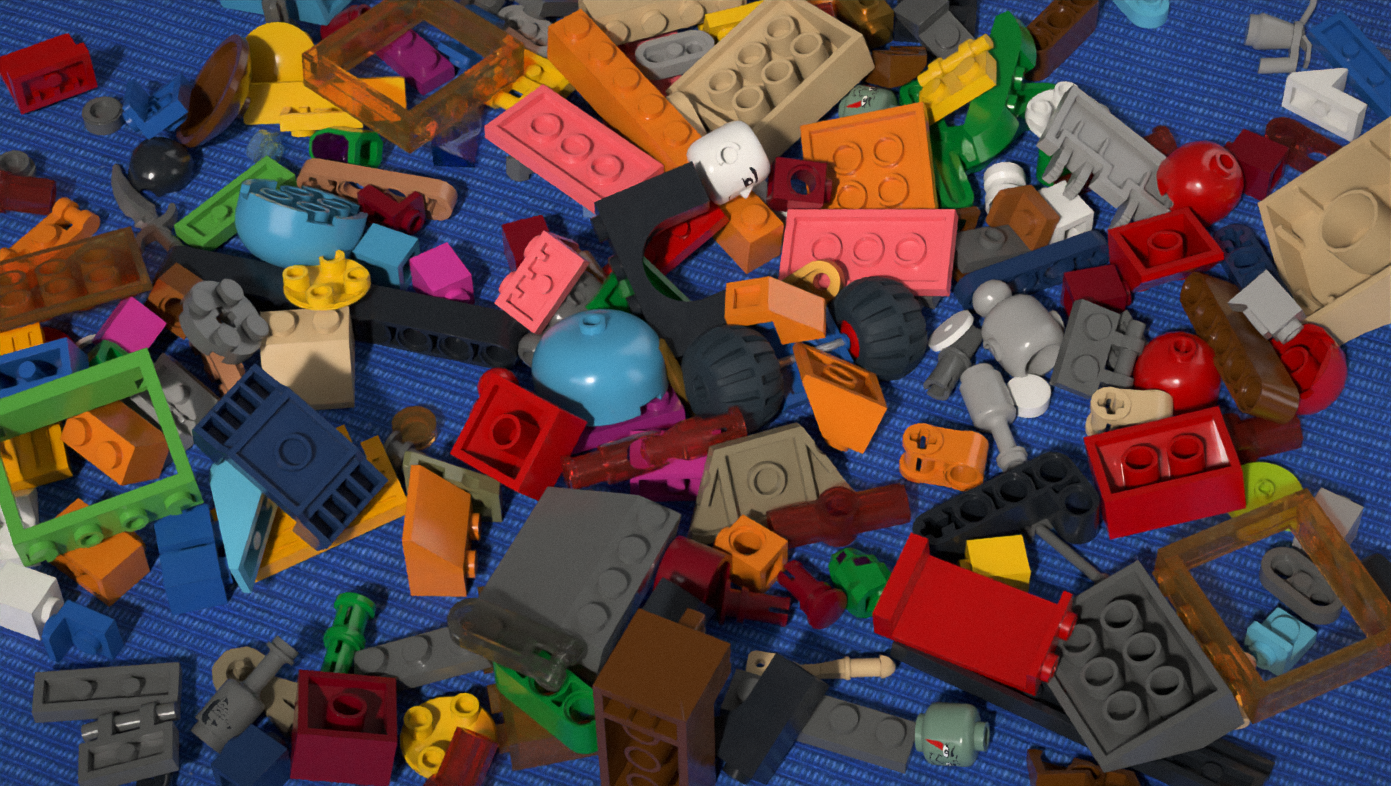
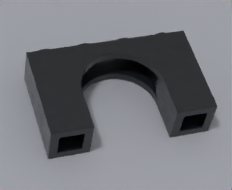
M692 161L594 202L596 216L590 218L599 242L607 240L612 250L613 256L607 259L616 281L625 280L631 296L625 298L630 313L646 322L656 332L659 339L666 341L679 364H682V358L686 349L697 336L711 327L727 324L724 317L726 289L697 301H677L657 291L648 280L643 267L644 253L655 236L667 228L709 211L710 200Z
M664 577L661 578L642 608L645 611L676 623L679 622L687 608L705 614L704 627H706L716 611ZM776 652L746 700L733 711L714 717L715 755L726 762L722 770L744 785H747L750 779L767 785L830 686L792 660Z

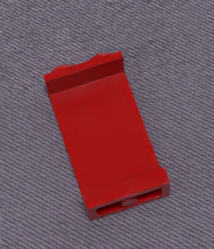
M911 532L872 616L874 633L1036 696L1041 682L1050 683L1059 662V656L1054 654L1060 639L1067 642L1070 639L1078 614L1072 612L1073 594L1063 591L1058 604L931 556L929 554V539Z

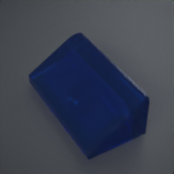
M442 88L431 142L434 166L475 168L485 114L484 104L451 89Z

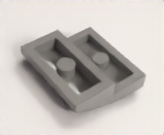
M162 352L154 363V367L186 451L194 444L192 429L221 399L172 356ZM148 390L120 400L163 432ZM170 450L163 468L173 462Z

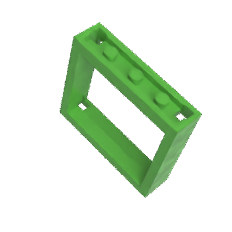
M147 347L0 399V442L148 390L178 472L176 475L25 529L0 453V505L13 546L25 567L45 560L49 563L61 554L78 548L93 547L105 538L125 531L133 532L140 530L149 522L169 515L183 514L182 510L204 503Z

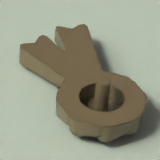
M240 647L225 651L212 666V679L216 692L230 678L236 681L247 679L266 655L251 647ZM274 676L261 691L260 699L265 705L263 712L281 734L288 738L293 729L297 683Z

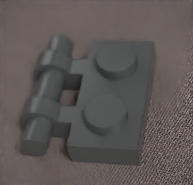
M1084 299L1075 300L1049 384L1085 399H1091L1099 386L1132 390L1134 379L1131 378L1136 358L1142 354L1145 347V341L1142 338L1146 324L1137 320H1129L1125 335L1116 332L1120 314ZM1110 348L1119 351L1114 372L1104 369ZM1107 399L1106 406H1110L1111 399Z
M157 701L142 704L138 711L122 715L110 712L99 715L98 721L82 724L81 733L85 743L79 744V785L119 786L178 771L179 731L173 722L180 720L181 717L177 702L173 701L157 705Z

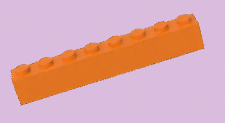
M582 9L548 26L547 59L619 136L664 165V173L688 163L686 156L688 148L702 136ZM751 190L746 199L738 195L730 201L718 205L730 222L712 237L746 274L780 255L784 223L753 190Z

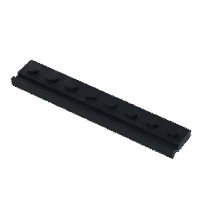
M893 641L890 657L1087 747L1046 682H1041L1036 696H1033ZM1219 738L1201 749L1130 767L1170 786H1265L1267 780L1269 781L1275 762Z

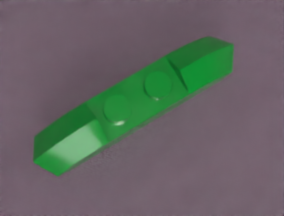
M1010 11L995 16L990 34L994 48L988 52L996 60V86L971 100L963 126L960 158L969 168L998 154L1014 137L1019 122L1014 117L1018 95H1014L1013 92H1021L1025 73L1033 69L1036 64V47L1032 35L1025 24Z

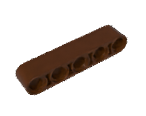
M1194 271L1185 279L1182 285L1180 302L1198 336L1206 340L1209 346L1214 349L1216 356L1213 357L1214 365L1238 409L1242 413L1284 425L1288 423L1298 409V389L1270 341L1260 334L1243 312L1232 311L1228 305V302L1240 292L1239 288L1234 283Z

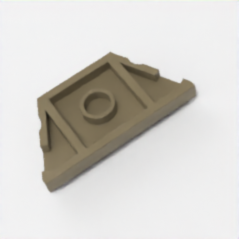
M796 422L709 446L687 538L704 545L714 543L719 532L726 526L731 527L742 514L768 528L860 502L856 491L849 486L836 470L837 468L817 447L815 441L806 430Z

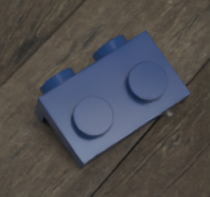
M181 73L149 96L135 79H132L126 86L122 107L124 112H122V115L133 131L139 132L141 130L147 139L153 138L165 128L168 131H172L179 127L188 117L186 113L189 111L192 85Z

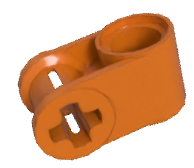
M917 423L905 430L902 437V446L905 452L899 460V471L905 479L914 483L950 487L959 491H969L983 484L989 451V443L983 435L974 431H959L935 427L926 423ZM922 436L926 437L924 448H920ZM918 458L922 459L920 471L916 470Z

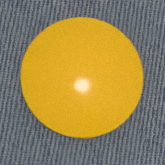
M271 22L257 27L245 38L249 43L252 53V83L316 80L319 67L318 54L312 38L307 32L289 23Z
M337 250L335 258L328 261L324 259V256H320V265H293L283 271V291L285 297L294 305L309 310H333L353 304L368 292L371 285L369 271L361 264L346 259L345 253L342 250Z
M460 693L456 696L434 698L419 706L410 708L404 715V724L400 733V747L403 757L415 772L427 779L437 782H458L471 778L481 772L490 763L495 754L498 743L496 725L490 714L479 705L478 699L472 694Z

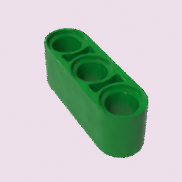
M511 634L498 639L493 645L491 655L495 684L500 693L570 750L579 754L597 752L593 689L529 638L523 635ZM550 692L555 693V694H552V695H543V694H545V693H550ZM585 720L591 721L590 723H585V724L578 723V722H580V721H585Z

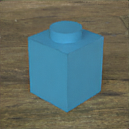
M373 223L352 251V260L361 264L369 271L371 284L406 291L412 282L409 259L420 254L419 240L416 237Z

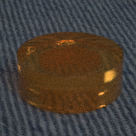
M421 406L404 408L392 420V432L400 431L402 433V443L405 444L407 441H410L416 445V450L429 447L437 437L438 430L435 415L427 408Z

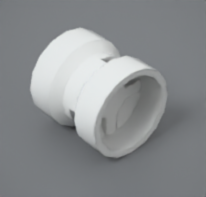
M1000 162L990 166L985 171L983 180L986 191L985 210L987 214L990 211L994 197L1000 190L1026 185L1025 172L1019 165L1011 162Z

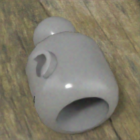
M992 279L981 284L973 294L972 303L976 313L985 318L981 328L983 348L988 349L1004 370L1012 377L1023 378L1027 377V374L1042 377L1049 373L1055 366L1065 333L1064 323L1060 315L1054 310L1048 312L1043 304L1033 296L1025 294L1012 296L1010 287L1001 280Z

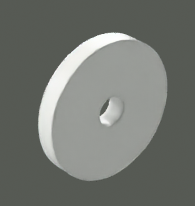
M968 310L954 314L932 333L927 343L934 352L949 347L965 334L972 325L974 317Z

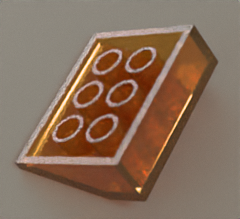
M131 226L0 261V333L33 322H46L55 316L73 311L89 310L98 304L117 299H126L131 296L134 297L139 293L153 290Z

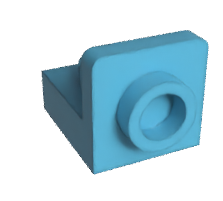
M1277 607L1262 624L1253 621L1247 628L1242 652L1254 656L1256 666L1269 670L1282 679L1313 646L1317 632Z

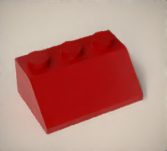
M1219 406L1083 437L1094 487L1099 495V508L1110 540L1246 508L1243 470Z

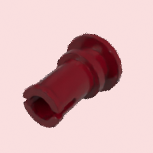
M798 560L790 561L783 566L794 577L789 578L780 570L777 582L800 602V609L807 615V622L811 627L820 630L834 624L846 608L847 596L841 589H832L827 582H819Z
M726 578L720 590L717 603L719 625H724L725 616L736 618V623L743 624L745 619L786 627L788 614L770 612L769 607L789 610L790 597L750 592L749 586L743 585L741 590L730 588L731 579Z

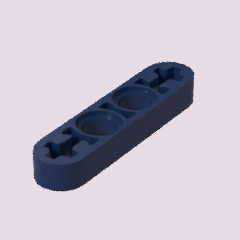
M1231 224L1215 232L1213 239L1224 252V260L1220 264L1231 282L1240 291L1267 269L1293 298V295L1250 228L1242 224ZM1255 264L1251 267L1240 268L1245 265Z
M1096 230L1075 235L965 275L955 285L954 296L964 310H968L971 314H976L972 297L976 289L986 281L995 279L1005 282L1010 287L1012 296L1018 294L1031 295L1063 283L1064 272L1105 266L1109 261L1108 242Z

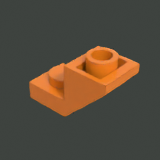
M770 276L726 283L724 317L727 324L748 326L773 322L782 345L826 338V302L824 298Z

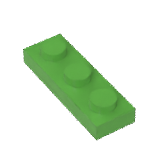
M266 155L174 225L176 236L192 248L214 251L237 233L235 210L243 181L248 179H270L277 182L276 189H280V186L297 187L295 174Z

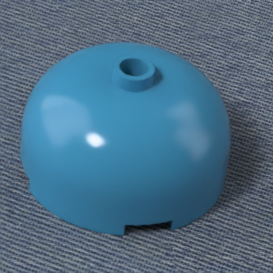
M248 179L242 182L235 210V226L241 242L253 255L269 264L285 269L293 265H320V256H323L327 261L334 259L337 250H342L345 253L346 259L353 257L352 251L363 237L368 213L360 212L358 214V204L335 194L304 185L301 188L280 186V189H276L277 182L275 180Z
M592 309L575 313L560 320L542 336L532 358L531 371L535 394L587 421L586 426L611 425L640 416V407L655 397L662 399L669 385L665 361L659 349L658 335L642 319L620 310Z

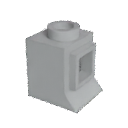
M1267 269L1228 302L1231 310L1243 312L1266 340L1273 337L1276 342L1280 340L1282 344L1292 340L1303 329L1304 326L1301 322L1307 318L1303 309Z

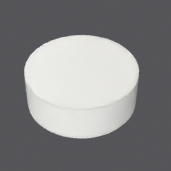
M1027 374L1028 376L1023 378H1012L1007 384V389L1015 405L1016 415L1023 418H1035L1045 413L1050 404L1051 389L1049 384L1043 378L1034 374Z

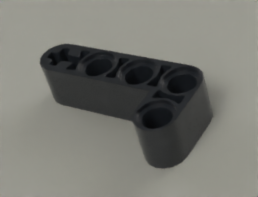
M1048 452L922 513L915 519L912 533L929 539V554L954 565L957 564L958 560L965 559L966 540L1014 536L1024 531L1026 527L1029 526L1030 528L1033 524L1044 519H1048L1053 528L1065 541L1072 544H1085L1092 541L1099 532V495L1068 456L1059 452Z

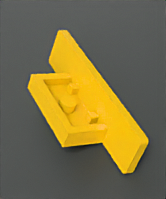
M403 76L251 83L247 95L251 98V101L243 119L246 125L280 123V132L291 131V136L309 137L316 130L330 126L357 129L363 128L366 119L404 118L407 115L405 78Z

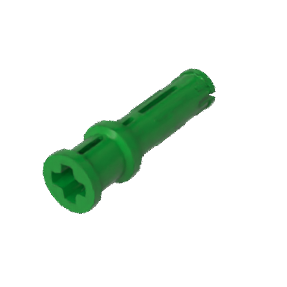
M345 592L336 596L334 602L335 618L332 627L326 629L323 641L327 651L320 669L323 672L350 673L355 652L365 648L366 640L363 635L367 623L374 618L377 607L369 598L361 594Z

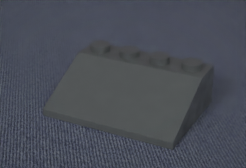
M548 486L468 612L464 623L498 639L511 634L523 635L572 673L595 682L654 582L660 562L667 548L676 537L681 514L640 495Z
M1139 560L1073 598L1072 612L1078 614L1077 622L1068 642L1060 639L1054 653L1059 656V662L1050 683L1046 682V684L1104 773L1201 749L1245 724L1231 690Z

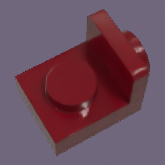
M370 184L357 192L360 212L368 213L366 221L368 227L375 223L407 235H413L426 222L423 195L417 191L411 193L400 203L392 195L382 193Z

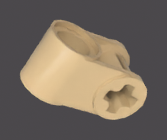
M1103 387L1096 390L1092 395L1090 402L1091 413L1087 417L1085 424L1086 434L1091 436L1104 433L1107 423L1111 425L1109 431L1173 417V398L1170 394L1160 390L1144 391ZM1107 399H1111L1109 409L1105 408Z

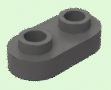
M1276 547L1264 554L1259 570V580L1266 590L1301 618L1312 624L1326 625L1339 618L1345 601V592L1336 580L1295 549ZM1278 575H1284L1288 579H1282ZM1313 603H1319V604H1321V605H1323V606H1318V605H1315V604H1313Z

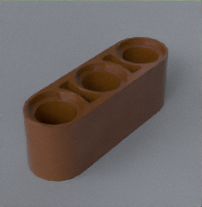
M1054 0L1027 26L1036 47V64L1033 69L1025 73L1024 79L1040 81L1049 77L1095 31L1100 0Z

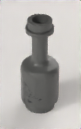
M278 635L271 642H267L266 645L270 648L269 653L244 681H236L233 678L226 680L195 716L198 722L191 731L217 753L221 754L223 747L231 738L239 736L250 724L257 720L265 708L260 699L261 691L285 663L291 666L295 663L294 659L299 653Z

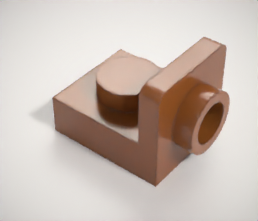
M1031 184L1000 190L993 199L985 221L990 227L1009 224L1026 246L1033 251L1048 245L1060 217Z

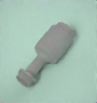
M987 363L971 366L960 377V393L975 428L983 433H992L1000 452L996 462L998 467L1005 473L1028 462L1026 449L1016 445L1009 429V425L1016 418V408L999 371L994 370V367Z

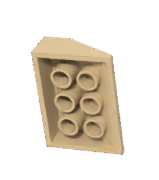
M764 0L665 92L667 96L675 91L683 93L691 102L707 134L731 121L745 122L758 138L771 165L776 157H780L801 137V125L816 123L875 68V65L861 33L806 0Z

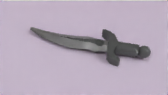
M114 164L112 166L111 185L117 204L125 216L133 219L134 227L142 229L135 238L134 246L136 252L142 255L145 247L154 241H158L167 252L173 246H185L171 232L178 219L176 205L170 203L166 213L158 217L155 205L136 191L122 173L119 164Z

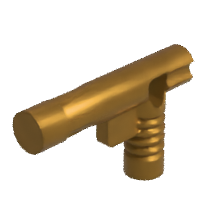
M659 339V349L665 361L668 381L690 417L695 418L696 416L686 398L681 366L666 341Z

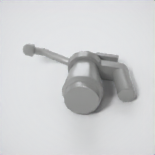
M1310 0V4L1301 19L1293 23L1263 12L1258 15H1249L1244 45L1252 46L1255 50L1288 49L1289 52L1288 57L1260 58L1257 74L1296 72L1300 46L1305 52L1303 68H1308L1312 44L1305 36L1304 25L1316 8L1318 0Z

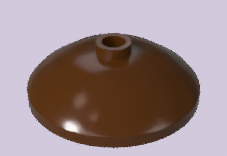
M238 34L226 38L214 50L197 75L191 88L189 111L186 113L188 117L176 130L177 141L185 145V147L193 148L203 145L224 132L235 118L241 119L246 113L251 98L247 95L251 87L253 75L252 53L249 43L245 38Z

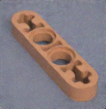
M311 158L303 164L296 182L298 188H301L302 185L343 197L358 204L357 192L361 189L355 188L349 182L358 183L363 187L370 184L382 193L392 195L398 203L414 191H417L423 195L426 219L442 221L448 219L458 199V194L454 187L439 179L319 158ZM388 189L398 190L406 197L397 196Z

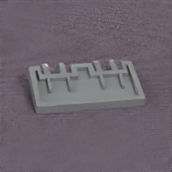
M1073 84L1064 93L1036 144L1049 157L1053 155L1044 171L1042 179L1051 184L1059 178L1064 167L1072 172V175L1062 195L1068 200H1072L1081 191L1092 172L1094 176L1088 187L1117 209L1108 229L1129 224L1130 219L1136 222L1171 212L1169 208L1174 204L1169 199L1167 193L1161 196L1156 177L1160 162L1166 156Z

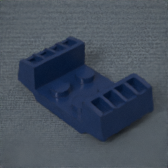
M256 363L192 429L193 443L216 465H219L224 459L297 522L292 531L316 551L327 549L389 481L363 456L361 451L289 387L280 384Z

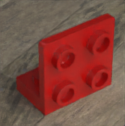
M69 33L0 57V76L21 115L98 87L87 47L84 42L76 45Z

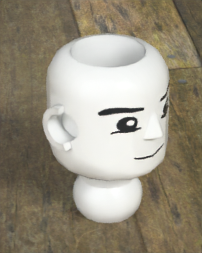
M731 121L693 142L687 150L688 163L693 162L708 198L718 205H722L738 195L746 199L752 188L764 181L770 173L769 160L761 143L752 129L743 121Z

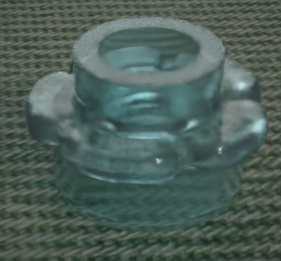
M264 129L259 130L248 144L247 157L254 161L255 164L267 155L278 163L284 152V146L280 144L282 141L281 135L278 132L272 134Z

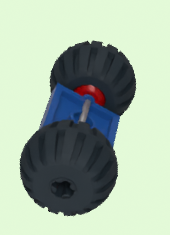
M864 277L851 282L841 289L832 299L829 307L827 308L826 306V338L802 341V343L876 373L879 381H893L902 379L911 373L922 360L927 344L926 323L917 300L914 299L913 294L903 284L885 277ZM773 322L760 323L750 328L737 324L717 325L697 336L683 355L681 370L687 401H689L690 407L695 416L698 417V420L709 430H721V434L729 436L750 434L767 424L779 408L784 412L810 403L792 347L795 343L782 345Z

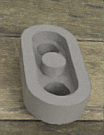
M510 5L501 9L496 16L505 21L500 39L509 45L515 43L547 59L548 26L552 23L546 19L539 20L528 16L523 12L524 7L522 5Z
M688 30L646 41L639 45L635 51L636 67L650 80H661L684 74L714 47V40L711 35L704 31Z

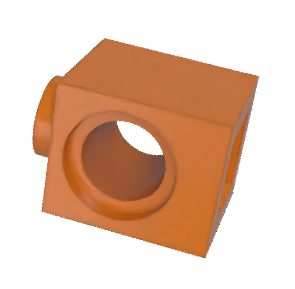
M744 514L731 527H724L714 541L713 548L732 556L731 582L739 587H742V585L749 586L750 592L765 594L777 581L779 571L785 572L787 570L783 566L788 563V541Z

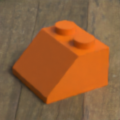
M411 465L402 535L411 596L467 597L468 579L477 577L478 556L477 550H472V541H480L481 513H473L470 493L421 465Z

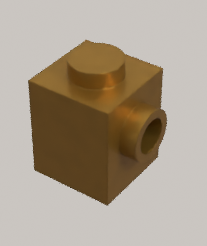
M835 0L837 20L861 33L868 50L893 41L894 11L885 0Z

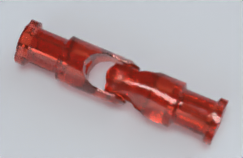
M733 405L728 407L727 412L705 419L695 416L679 421L662 435H656L661 433V431L649 430L597 446V450L572 458L568 454L562 455L560 462L566 486L570 489H582L605 481L612 485L661 470L670 464L669 461L665 462L668 458L693 461L706 457L709 446L747 436L743 416L738 406ZM727 428L725 432L712 435L714 430ZM639 439H642L640 454L650 466L643 469L633 467L627 459L628 447Z

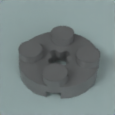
M223 279L220 283L216 281L199 282L181 299L180 305L183 304V312L179 315V322L184 334L194 347L206 356L214 352L219 356L225 357L221 361L222 363L236 365L247 361L260 348L263 338L269 332L267 322L259 316L255 307L244 296L241 286L231 279ZM216 317L219 318L223 323L220 324L217 321Z

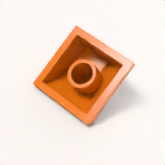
M796 342L792 347L803 386L822 437L827 444L837 450L847 452L850 448L863 454L887 410L876 373L802 342Z

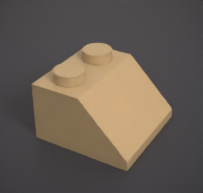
M349 306L333 310L298 309L261 312V317L267 322L269 332L263 338L260 346L262 369L280 384L289 387L314 410L354 408L355 338Z

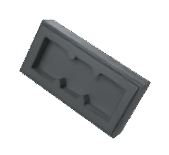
M1009 224L998 227L988 226L957 232L953 263L962 274L1019 256L1031 250Z

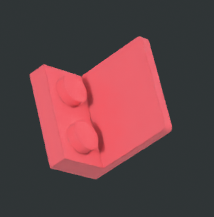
M543 231L541 235L535 236L526 246L524 251L525 259L518 269L508 274L499 287L501 294L494 303L531 332L541 335L590 262L576 252L579 245L573 240Z

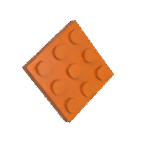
M923 102L800 126L803 160L827 163L826 177L832 178L829 203H824L821 209H938L927 107ZM806 184L807 194H809V188Z

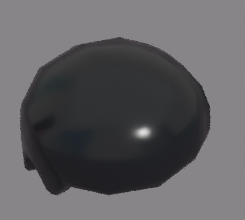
M153 137L146 139L131 154L128 180L139 193L142 189L152 191L157 197H162L165 193L180 191L191 180L194 167L191 153L185 145L170 138Z

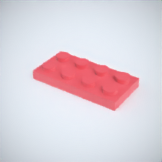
M544 84L484 126L485 138L594 214V202L664 173V165Z
M788 209L778 280H783L812 261L826 259L835 262L842 269L845 277V286L857 279L879 276L893 279L903 284L913 296H950L958 226L957 212L955 209ZM821 273L818 277L820 287L827 289L830 285V279L824 273Z

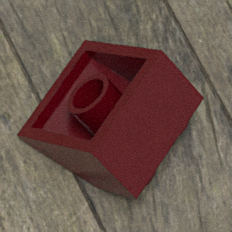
M299 669L291 740L290 779L349 783L363 786H389L397 747L396 678Z

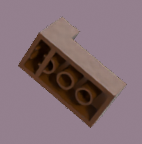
M640 608L636 611L592 685L601 786L716 785L714 702L731 673V643L705 634V614L687 608L679 622L676 623Z

